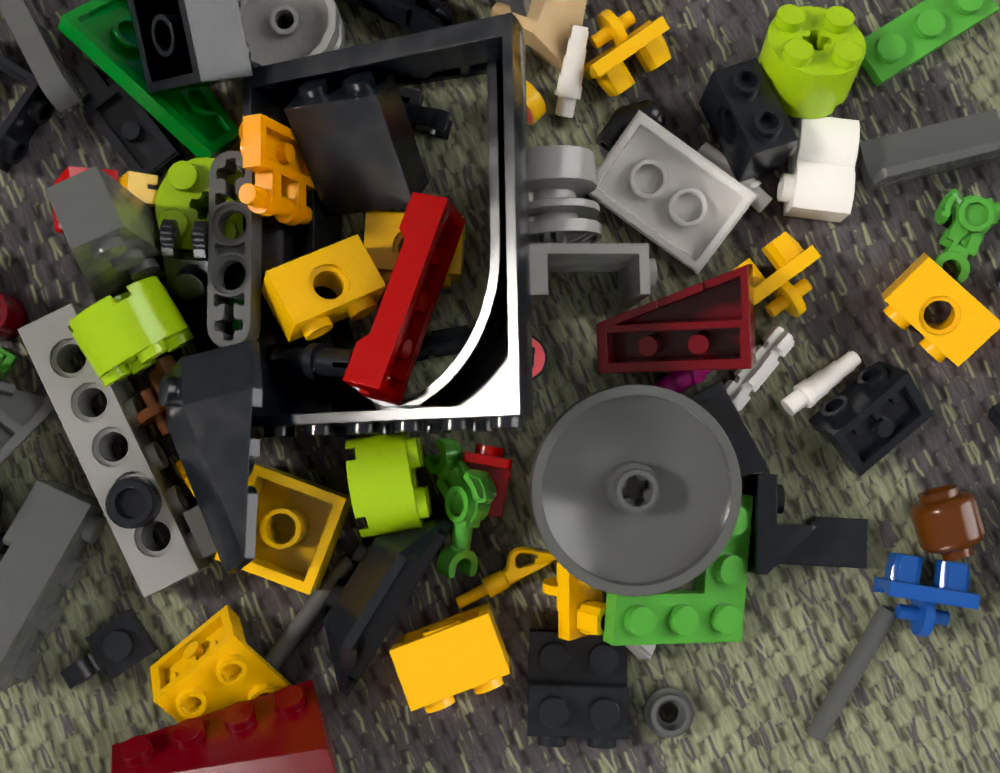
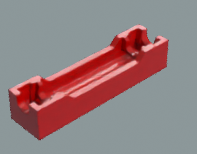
M416 192L411 194L399 227L404 237V242L370 333L356 342L343 377V381L348 385L360 388L359 393L364 397L399 406L401 404L466 222L449 198Z

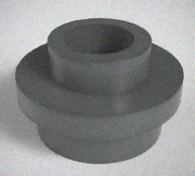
M669 686L661 687L654 690L646 699L644 718L649 728L655 734L664 738L678 737L685 733L692 724L694 716L693 705L688 696L680 689ZM666 703H673L677 708L676 715L669 720L662 719L659 715L661 706Z

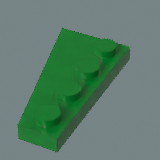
M91 0L62 15L58 29L197 158H216L236 143L239 138V129L207 86L148 94L128 0Z

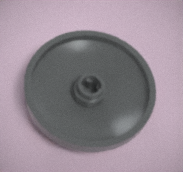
M642 384L612 386L598 390L578 400L566 409L548 429L538 447L531 470L530 502L532 514L540 536L551 554L570 574L580 581L598 590L621 596L635 597L661 594L676 589L699 576L718 558L727 545L737 523L741 506L742 480L740 466L731 441L723 428L707 410L695 401L680 393L658 386Z

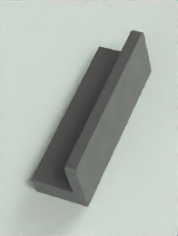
M993 109L859 142L857 159L866 191L1000 159V120L997 110Z

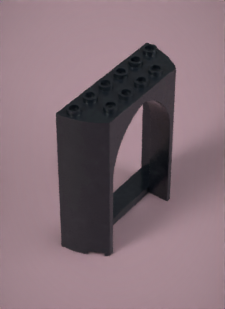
M512 12L252 68L253 76L243 78V116L261 113L291 128L284 109L299 93L298 88L308 81L325 78L328 83L344 81L355 73L372 71L374 76L394 73L395 80L487 62L490 271L483 306L466 345L455 361L436 381L411 398L403 395L400 406L364 397L359 393L360 388L348 385L343 381V378H330L325 382H314L307 379L306 376H277L273 373L270 364H287L286 360L270 359L272 349L278 344L308 346L312 342H327L332 347L353 348L356 345V341L348 318L333 323L334 327L317 339L307 341L303 336L288 342L261 292V329L257 342H259L263 396L262 407H252L251 427L264 428V437H295V428H306V436L335 435V437H363L365 434L391 435L406 433L407 435L408 432L445 434L466 430V432H495L498 429L523 428V421L533 419L525 34L519 20ZM316 190L306 191V206L310 207L313 213L311 221L306 225L290 226L276 220L274 215L269 217L262 216L261 289L267 270L341 241V215L326 216ZM243 215V232H244L245 229H246V218H245V216ZM243 266V282H244V281H245L246 272H245V268H244V266ZM319 286L314 288L316 293L325 299L337 298L334 291L328 287Z

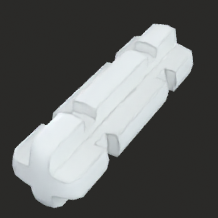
M779 326L771 327L762 338L764 344L756 346V364L753 368L737 369L734 373L736 376L735 380H728L724 385L737 411L742 410L751 399L749 393L751 391L756 392L778 366V357H785L794 346L793 336Z

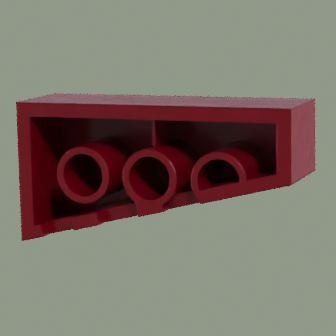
M313 679L296 685L286 686L278 691L245 702H238L227 708L196 718L186 719L178 724L145 735L134 736L126 741L112 745L111 773H338L327 722Z

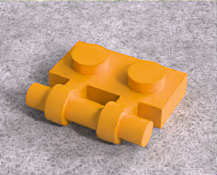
M261 113L243 116V137L240 142V151L243 158V168L255 173V185L246 183L241 186L238 193L240 201L246 204L250 211L266 217L274 215L276 220L286 225L308 224L312 219L313 213L311 208L306 206V191L316 189L292 129Z

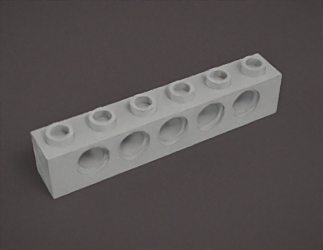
M70 303L17 330L137 585L145 598L157 594L211 566L207 558H203L184 518L183 512L190 509L188 500L178 485H171L164 470L169 467L164 450L157 441H150L144 426H140L136 419V415L144 410V408L135 397L130 399L123 384L128 377L105 387L87 359L84 367L80 371L74 372L71 362L73 355L80 348L67 326H69V321L85 310V308ZM99 392H103L107 398V406L101 415L96 416L92 410V401ZM122 434L128 442V451L124 458L118 460L113 455L112 444ZM126 478H143L149 480L157 487L161 495L162 504L157 518L152 523L135 529L122 528L113 523L107 514L105 501L110 488L118 481ZM159 522L164 523L171 533V539L166 548L159 547L153 539L154 528Z

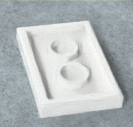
M640 110L596 170L598 186L595 191L588 194L696 274H699L757 197L747 187Z

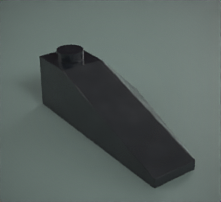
M245 341L180 357L168 375H164L161 378L158 392L160 405L166 406L168 430L226 574H236L255 559L258 492L254 486H248V479L253 471L255 457H260L261 439L251 438L252 407H262L263 396L259 342Z

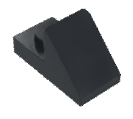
M778 474L747 475V494L753 495L747 571L756 575H767L816 526L777 523V514H782L785 506V492L783 485L778 484Z

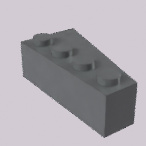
M98 166L45 189L69 246L96 302L109 295L114 298L128 292L126 286L151 276H157L162 285L167 284L159 238L160 232L155 211Z
M57 480L36 481L2 538L3 544L9 546L5 554H0V692L29 680L35 673L42 658V654L37 652L44 636L50 635L60 622L63 608L59 604L66 590L72 589L77 584L84 571L85 563L80 560L88 543L93 544L97 541L106 524V518L102 516L103 510L96 498Z

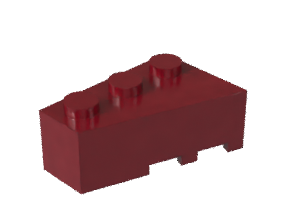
M753 264L739 267L596 323L599 373L752 369L756 364Z

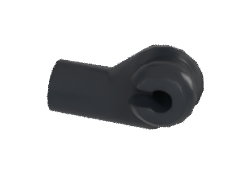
M643 100L621 106L614 112L598 135L596 143L610 152L639 110L662 127L666 121L665 113L660 110L658 103L651 100Z

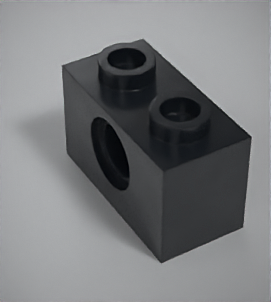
M757 58L712 72L699 105L736 180L742 182L781 169L799 139Z

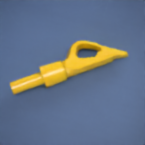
M522 546L514 548L508 554L506 566L502 571L499 570L482 578L483 584L456 597V602L461 609L488 594L490 598H493L508 589L510 585L550 565L556 558L550 551ZM532 554L538 556L532 564L517 565V557L519 555Z

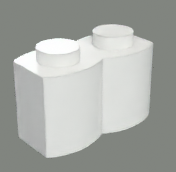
M834 117L817 119L798 118L792 127L799 140L789 154L788 173H782L777 188V201L784 202V216L840 223L851 214L853 205L855 164L860 139L859 120Z

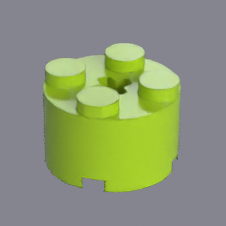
M786 4L777 10L775 18L769 25L758 62L786 115L801 119L823 118L832 114L835 107L841 103L843 104L866 54L864 36L854 24L855 16L849 9L842 6H832L825 9L814 6L799 7L793 4Z
M201 157L174 163L169 168L166 177L157 191L155 214L158 228L160 230L163 219L177 220L183 249H193L191 232L195 221H208L209 214L207 219L205 214L209 211V172L215 158ZM237 169L235 174L228 175L227 181L235 185L236 179L243 177V174ZM236 195V202L242 203L239 196ZM243 213L233 214L226 221L224 229L228 239H236L243 234Z
M151 276L126 286L128 292L114 298L109 295L89 306L69 321V326L67 327L71 331L72 337L105 387L122 380L131 373L136 375L156 364L159 355L166 351L168 353L173 352L194 339L190 327L157 276Z
M402 433L391 435L374 434L347 439L345 449H355L356 459L346 461L355 519L366 517L368 526L359 530L361 537L367 538L422 528L424 518H430V515H433L428 485L419 487L416 468L425 466L420 437L410 438L409 433L407 435Z

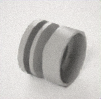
M570 145L527 148L529 244L595 243L599 241L603 236L602 225L597 220L591 219L599 215L600 205L596 201L579 198L595 191L598 186L595 154L590 149Z

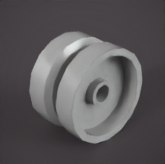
M240 0V13L245 38L251 50L250 62L255 68L345 48L346 28L334 0Z

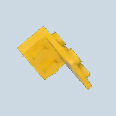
M228 605L224 606L150 666L153 701L179 723L183 720L196 718L227 708L235 703L245 702L292 685L246 643L240 617Z

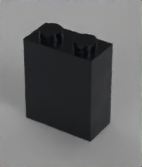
M363 71L347 77L344 81L328 83L327 79L320 78L308 81L298 88L299 93L284 110L326 216L405 208L409 203L412 192L423 193L429 180L394 73L374 76L372 71Z

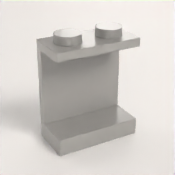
M649 243L530 244L531 310H535L549 295L548 272H618L619 309L631 308L651 294L650 288H655L657 263L654 258H649Z

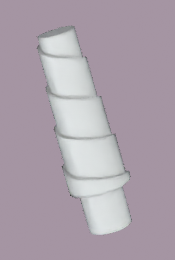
M572 26L566 55H564L562 69L559 73L557 88L554 91V95L558 96L555 115L573 118L576 100L581 99L582 81L585 71L584 63L587 53L586 45L589 35L588 27Z
M705 142L697 152L736 180L724 154L708 142ZM751 178L740 182L757 195L751 206L759 213L772 201L773 198L759 187L762 183L761 181Z
M849 351L838 360H834L822 370L819 369L809 378H805L793 387L794 391L781 400L784 410L789 415L794 416L804 407L812 408L816 405L817 401L827 395L832 388L838 385L843 378L861 364L858 354L854 351Z

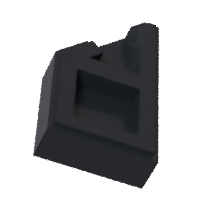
M814 516L806 524L815 525L816 528L779 563L787 565L866 568L868 519Z

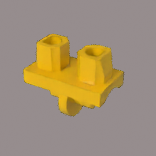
M609 9L600 12L597 15V23L600 30L590 36L589 39L595 49H599L607 42L611 46L584 64V77L587 80L596 79L609 97H615L635 83L623 62L628 57L635 54L645 73L657 69L670 60L672 57L662 36L664 32L670 29L664 17L661 16L653 22L648 20L627 34L626 29L636 23V19L631 11L628 10L619 17Z
M785 231L761 249L776 269L766 279L750 258L734 269L747 264H753L754 306L773 292L775 299L765 306L768 314L774 318L785 310L791 316L798 318L806 311V305L802 297L812 290V286L805 278L794 285L788 281L819 259L821 255L813 245L803 250L799 243Z
M557 561L556 576L548 577L542 581V591L547 595L556 596L558 638L572 641L587 635H603L606 603L602 602V591L580 581Z

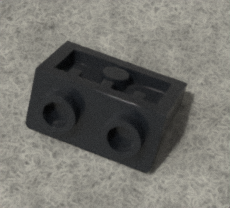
M878 361L860 372L857 379L841 393L828 399L821 409L809 419V423L813 429L828 437L848 470L861 477L933 416L908 372Z

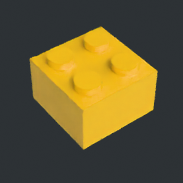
M254 463L253 471L248 479V486H254L258 492L255 559L241 570L311 595L319 589L351 507V498L349 495L272 466ZM216 553L214 559L220 561L218 553Z
M489 602L398 636L389 650L411 712L422 707L425 708L426 713L442 710L455 703L453 695L472 688L476 695L489 692L503 685L502 677L510 674L509 655Z

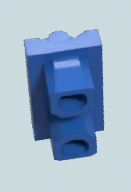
M890 552L884 578L875 577L873 591L885 593L888 596L913 599L911 605L898 604L895 614L898 619L909 620L910 629L915 636L928 637L934 628V624L948 625L950 620L949 612L937 610L935 603L979 610L980 594L969 592V564L936 559L933 585L920 584L923 557Z

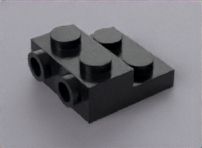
M529 629L527 736H537V744L545 747L566 746L567 737L587 738V746L599 749L615 748L617 739H628V648L625 645H610L603 641V635H587L567 641L558 638V630Z

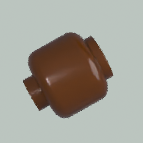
M956 484L939 486L919 493V501L912 506L910 516L920 547L928 553L941 554L944 561L959 560L973 555L972 546L981 542L986 534L975 496L970 492L960 491Z

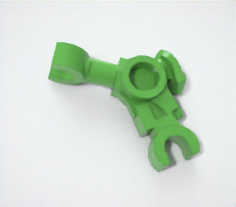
M952 189L940 201L935 212V222L938 225H943L949 217L950 224L938 242L945 249L942 254L934 257L932 260L941 268L944 262L952 264L955 269L953 278L959 284H962L970 273V264L967 259L976 256L984 234L992 226L998 224V220H1000V201L993 202L992 198L985 199L977 195L963 198L957 189Z
M438 438L436 444L440 449L441 455H427L424 461L428 471L432 474H437L439 477L436 485L445 499L446 514L454 523L451 544L444 548L437 559V572L449 579L454 578L458 564V571L472 577L475 576L478 569V558L471 551L473 528H479L480 521L484 520L488 515L490 502L496 497L497 491L487 471L470 469L462 461V452L458 441L454 438Z

